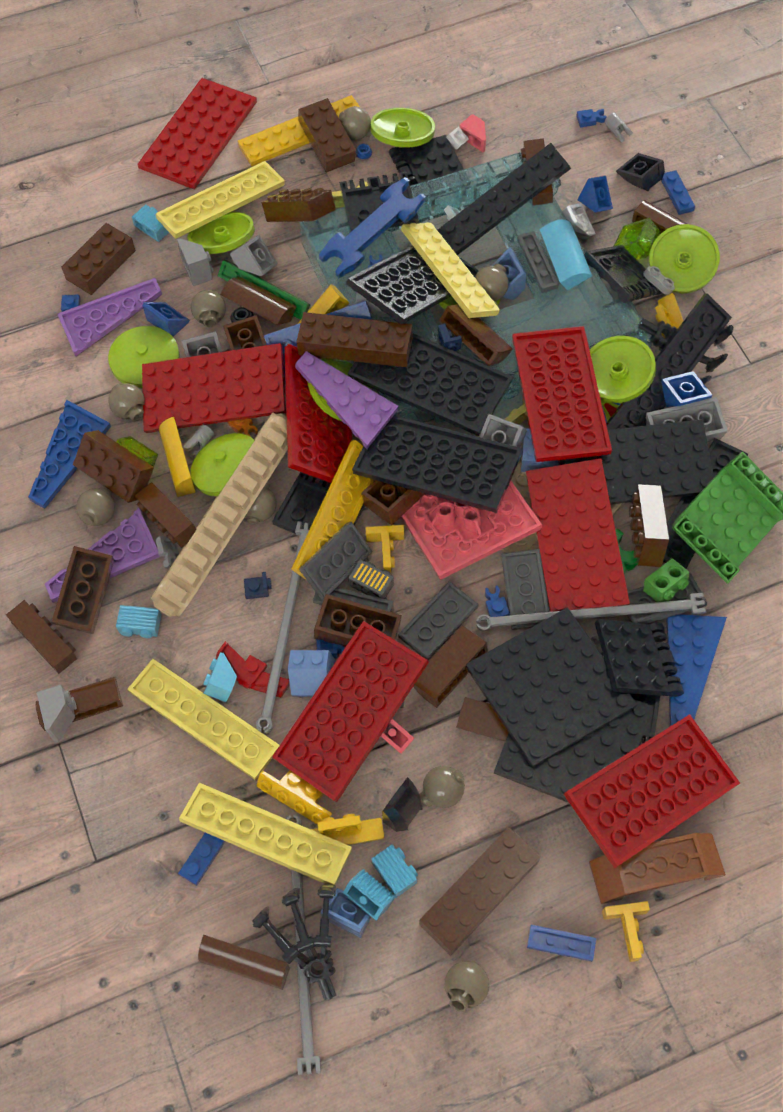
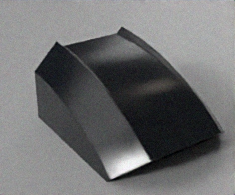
M637 153L617 169L616 172L627 182L649 192L650 188L660 180L662 181L665 167L663 160Z
M408 777L382 810L383 823L396 832L408 830L409 824L417 813L423 810L419 791Z

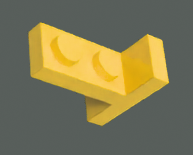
M404 525L366 527V542H382L383 570L391 573V568H395L394 556H390V551H394L393 541L404 540Z
M648 901L607 906L602 910L604 920L621 918L630 962L639 961L642 958L641 954H644L643 943L641 940L638 941L637 932H639L638 920L633 916L647 914L650 910Z

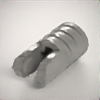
M611 113L605 119L607 127L621 142L624 141L623 135L620 134L623 130L629 136L633 134L616 113Z
M201 425L187 441L183 448L185 451H189L188 455L191 459H194L198 452L214 437V432L208 426Z

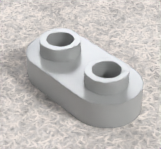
M649 266L644 271L645 278L662 293L669 295L675 289L674 282L663 276L657 267Z

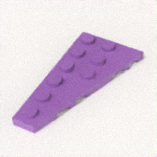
M150 279L58 313L57 315L75 357L143 309V302H153L160 297L162 292L156 279Z
M307 351L296 363V369L308 383L315 387L316 392L327 401L329 407L342 422L350 427L352 433L363 442V446L368 449L398 411V405Z
M139 508L134 511V514L129 519H124L120 523L121 525L114 531H109L88 548L89 550L113 556L115 561L110 578L161 557ZM62 569L45 583L53 603L58 601L67 569Z

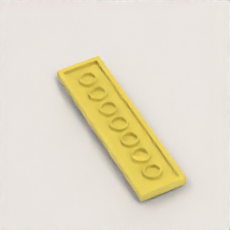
M264 161L157 212L156 219L177 239L284 186L285 180Z
M432 223L402 225L401 231L468 318L497 316L500 309Z
M154 659L148 663L127 689L129 693L254 780L266 768L280 746Z
M201 783L196 787L179 817L180 822L324 884L336 885L352 851L351 846Z

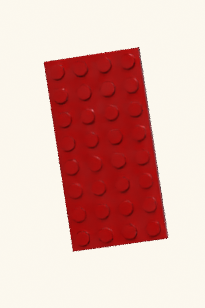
M201 78L138 162V168L195 190L257 103V97Z
M584 326L512 334L536 462L611 454V443Z
M281 343L142 364V386L145 398L143 426L145 433L159 432L160 425L171 417H174L177 429L270 416L272 413H286L283 348Z
M288 344L285 347L288 468L332 483L349 444L353 441L352 430L347 424L331 417L317 405L309 391L307 380L296 369V363L303 355H298V348Z
M602 459L526 471L532 511L542 524L541 530L537 531L536 534L550 612L562 611L567 607L569 610L630 605Z
M363 621L272 758L329 798L338 802L427 667L429 661Z
M689 714L571 788L563 795L615 869L739 785L740 782Z

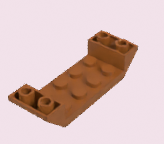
M692 833L653 842L615 869L605 855L589 861L601 904L622 900L624 896L701 878H704L705 881L726 875L712 833Z

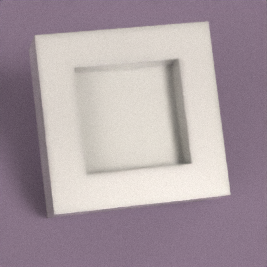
M457 127L446 137L456 150L469 140L460 127Z
M449 205L444 209L448 220L460 213L457 208Z

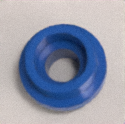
M360 144L356 149V156L360 159H368L372 155V149L368 144Z

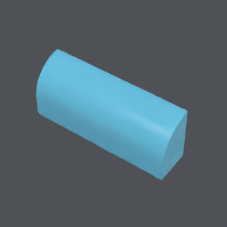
M555 220L540 228L558 279L567 291L592 277L570 221Z

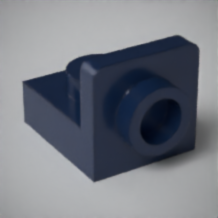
M445 324L438 325L437 336L440 345L453 351L461 349V336L452 338V333L450 330H447Z
M262 572V577L244 579L246 599L269 597V589H272L271 578H267L266 572Z

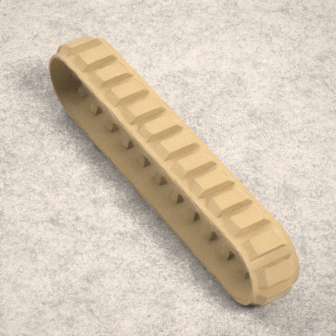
M272 413L233 475L196 527L197 530L183 547L150 599L153 601L154 607L167 616L179 617L186 609L288 450L287 417L283 414Z

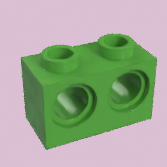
M671 559L645 579L643 591L656 602L669 601L676 592L687 587L690 572L674 559Z

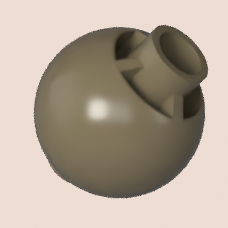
M353 106L339 114L338 118L350 140H360L365 136L369 138L372 135L370 130L371 119L363 108Z
M501 264L486 266L475 275L478 283L493 301L501 299L506 294L509 281L506 269Z
M213 290L200 291L192 299V315L199 323L204 324L206 327H215L225 315V301L219 293Z
M123 383L115 385L108 399L109 407L113 414L121 419H131L133 422L140 420L144 413L143 405L145 398L143 392L133 384Z
M269 483L265 484L245 515L248 522L258 524L259 522L266 521L274 514L276 498L269 489Z
M107 488L89 489L80 495L77 500L76 510L83 523L91 526H100L112 518L115 504L112 499V493Z
M437 766L431 769L424 778L423 791L420 793L423 803L428 807L434 805L439 808H449L456 805L461 800L465 790V778L462 772L450 766Z
M462 961L453 965L447 972L444 985L446 994L450 999V1006L453 1009L463 1012L467 1008L478 1006L485 1000L489 992V978L485 970L477 962Z

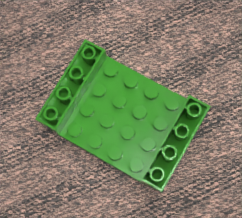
M741 452L720 470L677 517L672 529L726 583H729L740 571L739 565L774 525L783 520V492L744 452Z

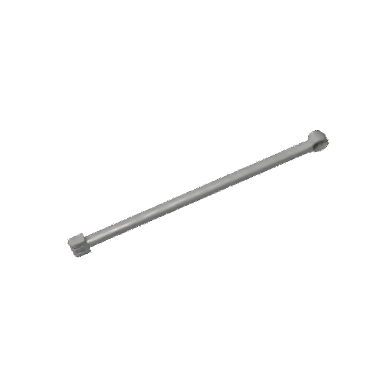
M297 522L295 533L300 538L296 557L309 532V523L305 522L304 529H301L302 522ZM292 571L262 715L256 722V728L261 733L263 729L260 726L261 722L266 721L268 723L264 727L265 734L270 733L273 729L271 717L301 576Z
M692 593L689 595V600L570 611L576 619L686 609H691V614L693 615L706 613V608H697V606L705 605L704 600L696 601V599L704 597L703 593ZM560 611L490 617L482 614L477 618L476 623L478 624L476 626L481 631H487L491 627L540 623ZM486 621L488 625L483 627L480 625V622Z
M294 814L293 818L297 820L296 824L302 826L300 817ZM291 815L287 816L286 819L290 821L292 819ZM291 869L292 889L300 888V898L297 904L305 924L302 874ZM295 927V942L297 944L300 939ZM307 951L301 952L307 956ZM297 963L303 1058H297L299 1076L303 1075L302 1065H306L307 1075L312 1074L311 1064H316V1074L321 1073L320 1056H314L309 977H305V969H300Z

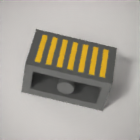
M360 560L348 578L350 587L366 595L382 599L387 597L394 586V577L390 572L380 570L368 561Z

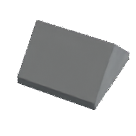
M216 331L182 340L186 357L222 352Z

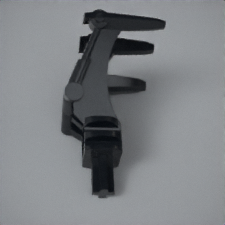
M644 318L637 325L639 329L651 335L648 342L653 343L655 347L659 346L660 351L677 330L676 327H671L669 323L665 324L664 321L654 325ZM733 325L726 326L713 342L714 346L720 345L733 333ZM722 354L716 358L704 355L699 362L706 365V373L713 372L715 368L727 359L728 354ZM705 376L700 378V380L705 385L711 380L712 376Z
M325 883L318 889L319 897L324 898L323 914L320 919V933L314 938L312 936L309 937L297 904L300 898V888H294L283 896L282 904H285L286 907L291 906L296 921L295 927L300 939L296 945H292L271 923L268 906L261 910L252 920L253 927L261 928L264 926L275 939L278 947L284 952L282 955L284 961L291 964L295 960L299 964L300 969H305L304 975L309 977V984L317 982L324 1000H330L337 995L329 977L336 970L332 967L334 964L333 959L330 958L332 953L330 950H327V947L331 948L332 936H328L329 899H333V896L336 895V886ZM314 947H321V953H317ZM307 951L309 958L301 952ZM314 962H321L324 968L316 970L312 964Z

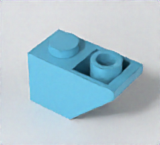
M220 652L218 658H213L209 669L212 670L211 675L207 673L203 683L206 686L203 694L227 702L237 676L225 654Z

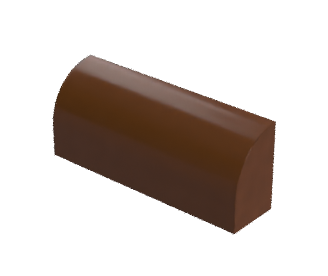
M646 200L641 202L634 210L632 218L633 223L656 236H659L670 227L687 224Z
M242 277L230 279L221 292V296L276 325L291 322L296 306Z
M458 304L447 306L439 319L456 337L461 336L462 342L488 366L499 364L513 350L509 344L479 317L468 318Z
M462 625L429 660L427 667L413 686L414 689L437 708L469 673L466 664L488 652L487 642Z
M115 676L69 691L77 707L74 710L75 718L72 722L123 706ZM36 701V711L39 720V725L43 728L44 731H46L43 723L39 701Z
M467 697L464 698L456 728L505 742L509 732L489 703Z
M203 934L198 952V960L201 963L283 990L290 970L287 962Z

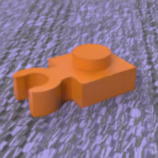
M251 419L227 422L237 433L244 432L248 436H250V432L258 434V429L253 426Z

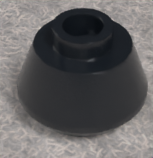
M240 307L232 312L230 320L233 323L253 317L254 314L250 310Z

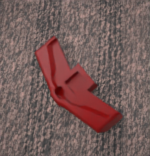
M225 641L218 650L216 659L220 652L224 653L237 676L236 680L239 685L246 689L249 688L266 693L270 673L264 672L267 664L252 655H249L245 661ZM280 677L276 697L282 698L290 686L289 679Z

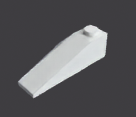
M582 203L569 205L560 213L562 216L560 220L570 221L574 231L588 236L596 234Z

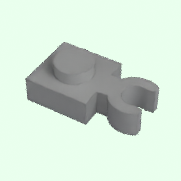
M159 536L155 539L159 556L165 558L163 565L165 568H168L179 555L177 543L173 545L167 537Z

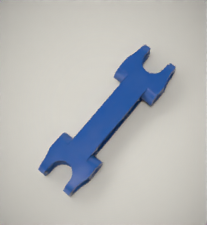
M406 177L392 184L382 193L380 200L383 204L346 237L341 232L335 234L319 254V259L322 262L327 261L331 257H339L343 261L335 271V275L338 278L354 271L365 259L361 252L399 218L404 223H407L424 204L426 196L423 193L412 199L404 197L402 193L409 186V180Z

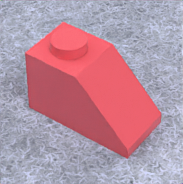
M472 114L460 124V128L469 138L467 142L481 152H484L486 146L485 122Z
M393 718L381 735L400 754L414 740V737Z

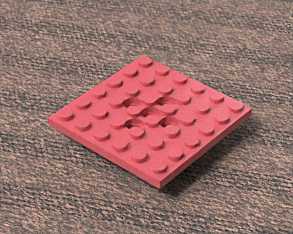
M512 481L509 483L497 513L425 494L401 516L440 580L542 528L541 522Z

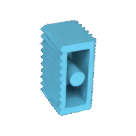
M145 204L132 216L133 224L157 242H160L169 232L156 219L158 211L154 207H149Z
M120 605L116 628L121 635L127 637L134 634L140 635L143 638L157 637L162 614L156 608Z
M392 844L371 860L375 869L392 893L395 894V898H397L417 884L416 877L418 874L412 865L407 866L404 859L406 857L399 847L396 849Z
M362 869L354 876L343 891L344 895L376 921L387 911L396 897L395 894H392V891L386 889L385 886H382V883H379L372 875L365 872V869Z

